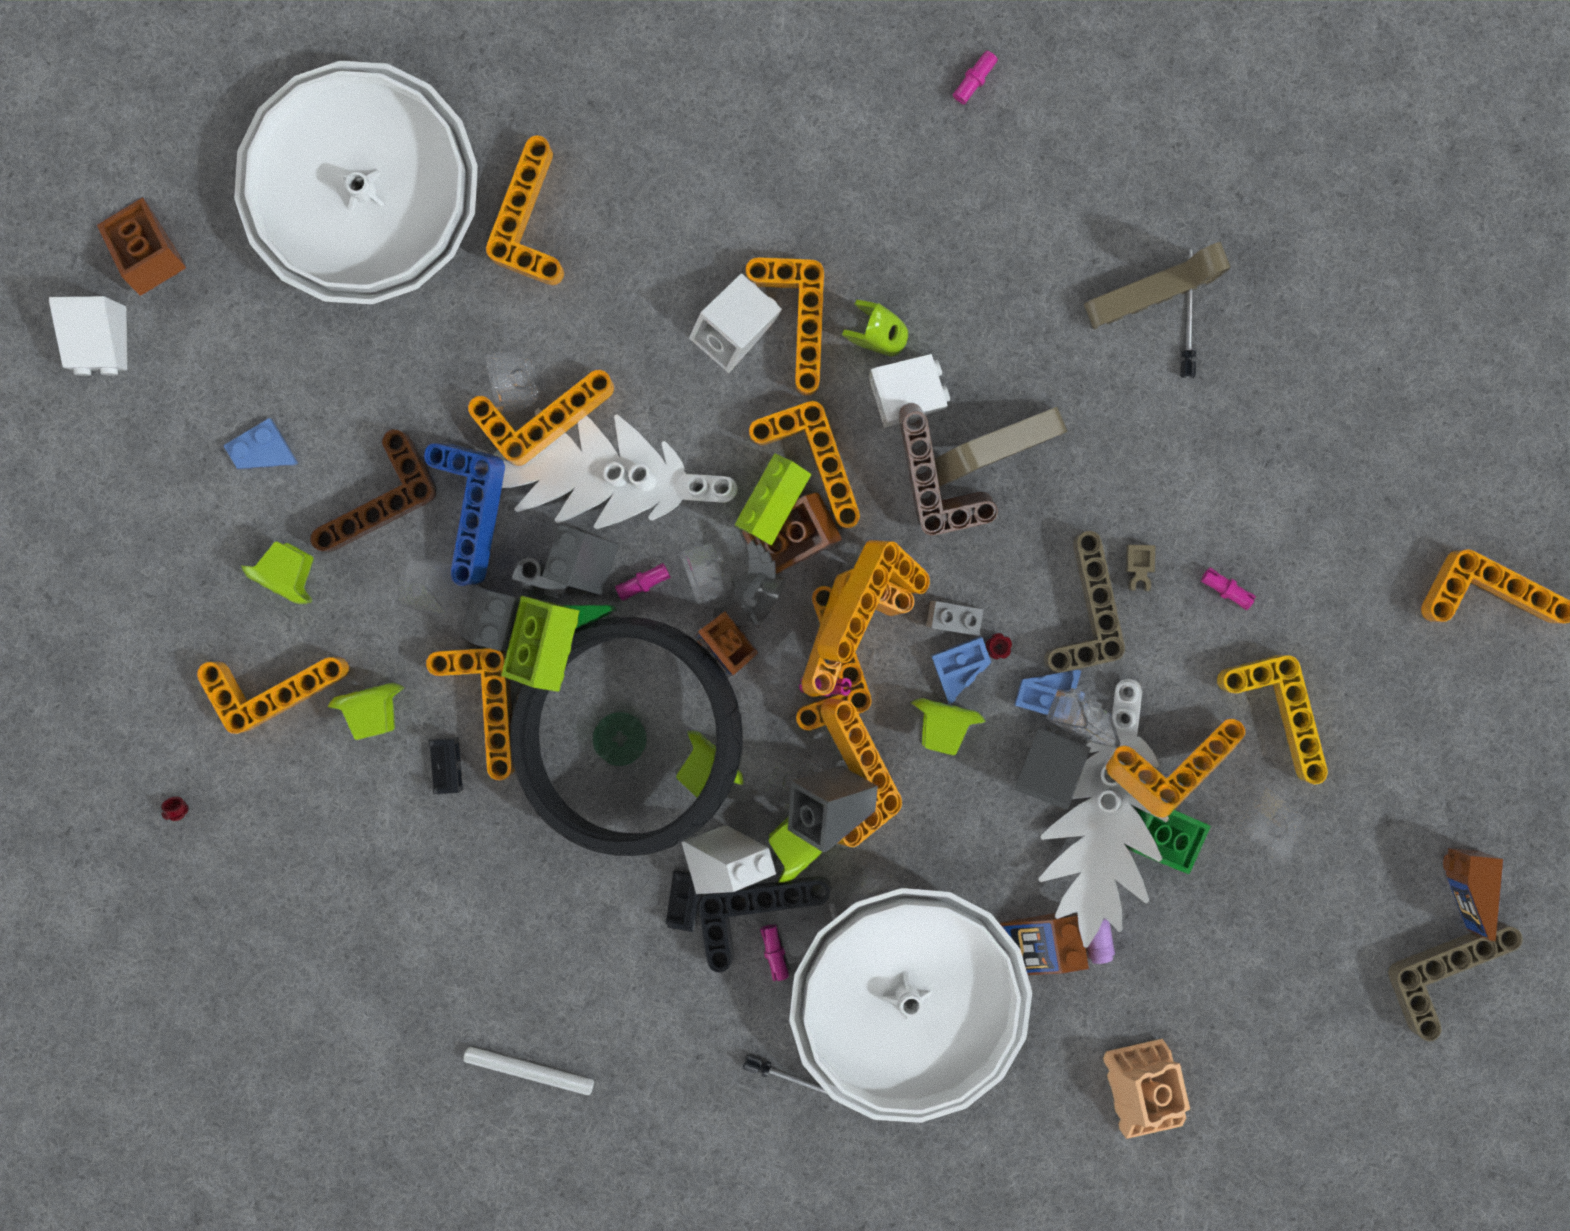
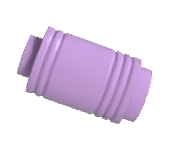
M1105 918L1099 931L1087 947L1088 958L1095 964L1108 963L1113 960L1115 955L1110 922Z

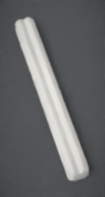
M468 1047L464 1054V1062L584 1095H590L593 1090L594 1081L589 1078L474 1047Z

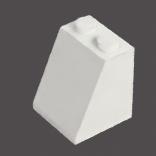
M741 273L700 313L689 339L724 370L730 373L776 321L782 309L774 299L765 295L755 283L751 282Z
M105 296L49 297L63 368L74 371V375L91 376V371H100L101 375L115 376L118 375V371L127 370L126 306Z
M932 354L870 370L868 378L884 428L900 423L899 411L905 404H918L925 415L944 410L948 406L947 402L950 401L949 392L946 385L941 386L939 376L942 375L939 361L933 360ZM911 415L908 420L918 418L919 415Z
M727 825L682 842L696 894L735 892L776 874L769 848Z

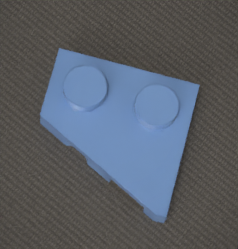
M270 418L223 445L237 469L298 464L275 423Z
M981 636L931 654L949 704L953 703L959 693L966 686L968 687L975 680V677L980 672H983L991 663Z
M1072 670L1022 679L1014 706L1067 721L1081 671Z

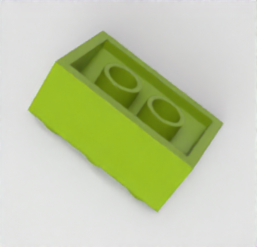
M774 453L734 524L735 527L772 546L811 474L793 461Z
M521 595L501 676L533 688L559 692L564 679L568 655L571 651L574 631L578 623L579 610Z

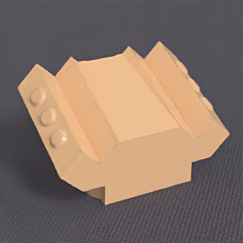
M1163 1039L1106 1051L1103 1059L1109 1069L1107 1077L1113 1093L1115 1112L1120 1118L1119 1129L1126 1139L1183 1126L1186 1120L1185 1112L1190 1110L1180 1063L1173 1061L1171 1050Z

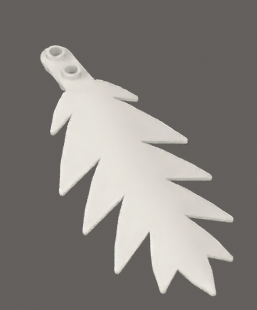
M536 408L535 414L538 415L541 410ZM615 415L614 419L620 457L609 440L588 416H585L578 422L581 450L564 433L522 466L512 465L498 449L492 454L500 457L505 464L502 488H511L538 481L515 507L516 512L537 507L573 490L555 518L556 523L571 519L601 504L608 498H610L609 502L594 524L595 529L624 521L652 508L656 504L657 506L648 517L650 520L669 513L682 500L726 503L731 501L737 494V484L730 477L686 474L684 472V465L677 453L667 442L663 441L662 448L666 461L665 464L661 456L643 436L619 415ZM514 447L510 452V456H519L522 452V447ZM703 485L699 492H695L696 486ZM729 487L726 493L721 494L722 488Z
M1133 679L1121 680L1116 685L1110 732L1097 735L1095 739L1086 745L1091 747L1090 753L1100 752L1087 759L1072 799L1092 798L1073 808L1041 835L1043 840L1084 836L1051 863L1039 877V881L1043 882L1081 872L1063 896L1055 918L1059 919L1077 912L1079 930L1085 948L1089 946L1099 931L1104 918L1118 932L1123 930L1122 907L1115 880L1144 903L1149 902L1143 879L1125 844L1158 862L1162 860L1154 839L1133 806L1151 815L1153 814L1110 777L1106 770L1107 762L1116 748L1120 746L1131 747L1156 768L1160 765L1149 745L1141 737L1137 736L1142 688ZM1127 687L1133 689L1134 693L1131 697L1125 694ZM1124 713L1130 716L1129 723L1122 721L1121 717ZM1168 816L1163 818L1157 817L1163 820L1164 822H1167L1169 820Z

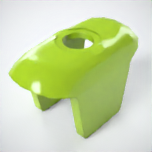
M856 299L854 305L865 314L870 315L866 332L863 334L844 329L842 335L853 344L889 357L899 355L908 340L906 325L896 314L880 303ZM895 325V334L890 340L889 331Z
M274 542L256 566L241 565L246 577L296 604L312 602V598L305 591L304 586L314 558L289 543Z
M387 683L334 697L327 707L340 709L343 712L355 740L383 734L395 729L393 697L405 687L396 683Z
M918 698L910 702L924 714L922 745L929 750L956 755L968 727L972 724L986 722L984 717L975 710L948 705L926 698Z
M687 730L693 751L676 775V778L697 798L711 773L716 746L702 733ZM738 768L734 783L744 785L742 772Z
M789 816L769 834V843L784 865L778 883L792 881L822 853L819 849L788 831Z

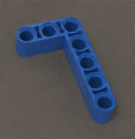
M432 443L427 446L424 452V459L428 466L467 477L451 567V578L458 586L482 583L486 577L505 473L504 461L496 455L458 445Z

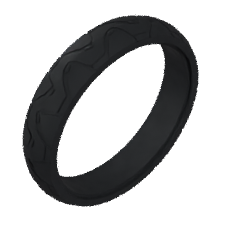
M605 618L575 629L566 666L581 653L593 646L614 639L635 638L654 643L677 656L692 670L702 684L709 698L715 718L716 751L711 773L697 799L673 822L661 829L650 832L623 833L599 827L578 815L559 796L546 773L542 761L539 726L542 709L549 690L533 688L525 684H521L512 712L510 725L511 755L515 773L527 800L536 813L555 832L580 847L598 853L615 856L648 855L676 846L694 835L715 815L723 804L735 781L741 761L743 747L741 713L733 687L725 672L711 654L692 637L668 624L647 618Z

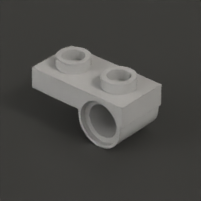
M524 558L514 570L512 579L519 581V587L534 590V586L544 588L543 594L559 598L560 594L567 595L569 586L542 577L544 566L537 559ZM529 563H534L537 567V573L532 578L527 577L525 574V567Z
M930 601L926 627L979 636L984 609Z

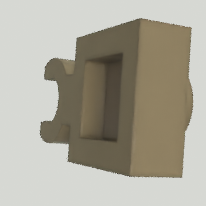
M1126 545V572H1133V577L1129 581L1130 591H1136V583L1139 580L1144 583V591H1150L1151 581L1147 577V572H1155L1156 545Z

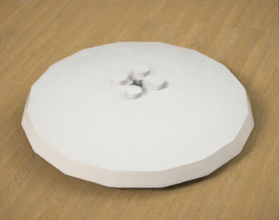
M337 61L294 76L258 108L237 151L234 200L250 245L282 281L325 302L375 304L418 289L455 256L475 215L478 165L463 121L430 84L386 63Z
M901 888L855 902L817 933L794 974L789 1022L802 1065L833 1100L874 1120L922 1123L966 1109L1004 1078L1027 1037L1032 990L1020 948L991 913L951 892Z

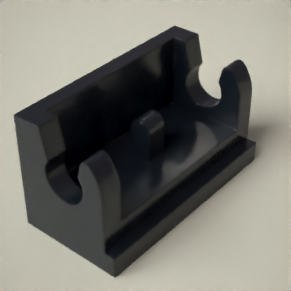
M459 737L428 740L431 756L433 795L463 791Z
M673 872L665 922L668 928L688 932L694 931L700 894H696L690 873Z

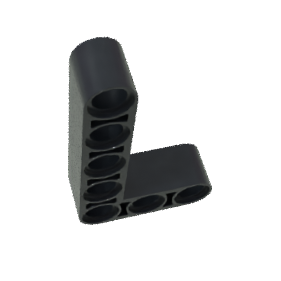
M823 876L793 879L786 883H778L776 881L749 885L735 892L705 894L699 903V912L709 968L714 972H724L730 967L734 959L729 917L824 904L828 901L831 894L832 886L830 881ZM816 884L822 885L826 889V894L816 896L812 892V887ZM788 888L796 889L799 893V898L795 900L789 899L785 894V890ZM763 891L770 893L773 898L772 902H762L759 898V893ZM740 895L744 897L746 905L742 907L736 906L733 902V896ZM707 899H715L719 903V909H709L706 904ZM714 925L721 927L723 935L720 937L713 935L710 927ZM717 952L724 953L727 957V962H718L714 954Z

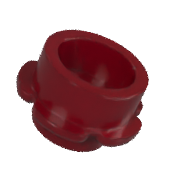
M996 633L992 635L991 639L987 640L986 649L989 651L991 658L996 660L1000 658L1005 659L1011 654L1012 641L1009 637ZM1001 644V649H997L996 646Z
M177 796L168 798L161 806L163 811L161 815L165 820L179 821L189 811V806L186 802Z

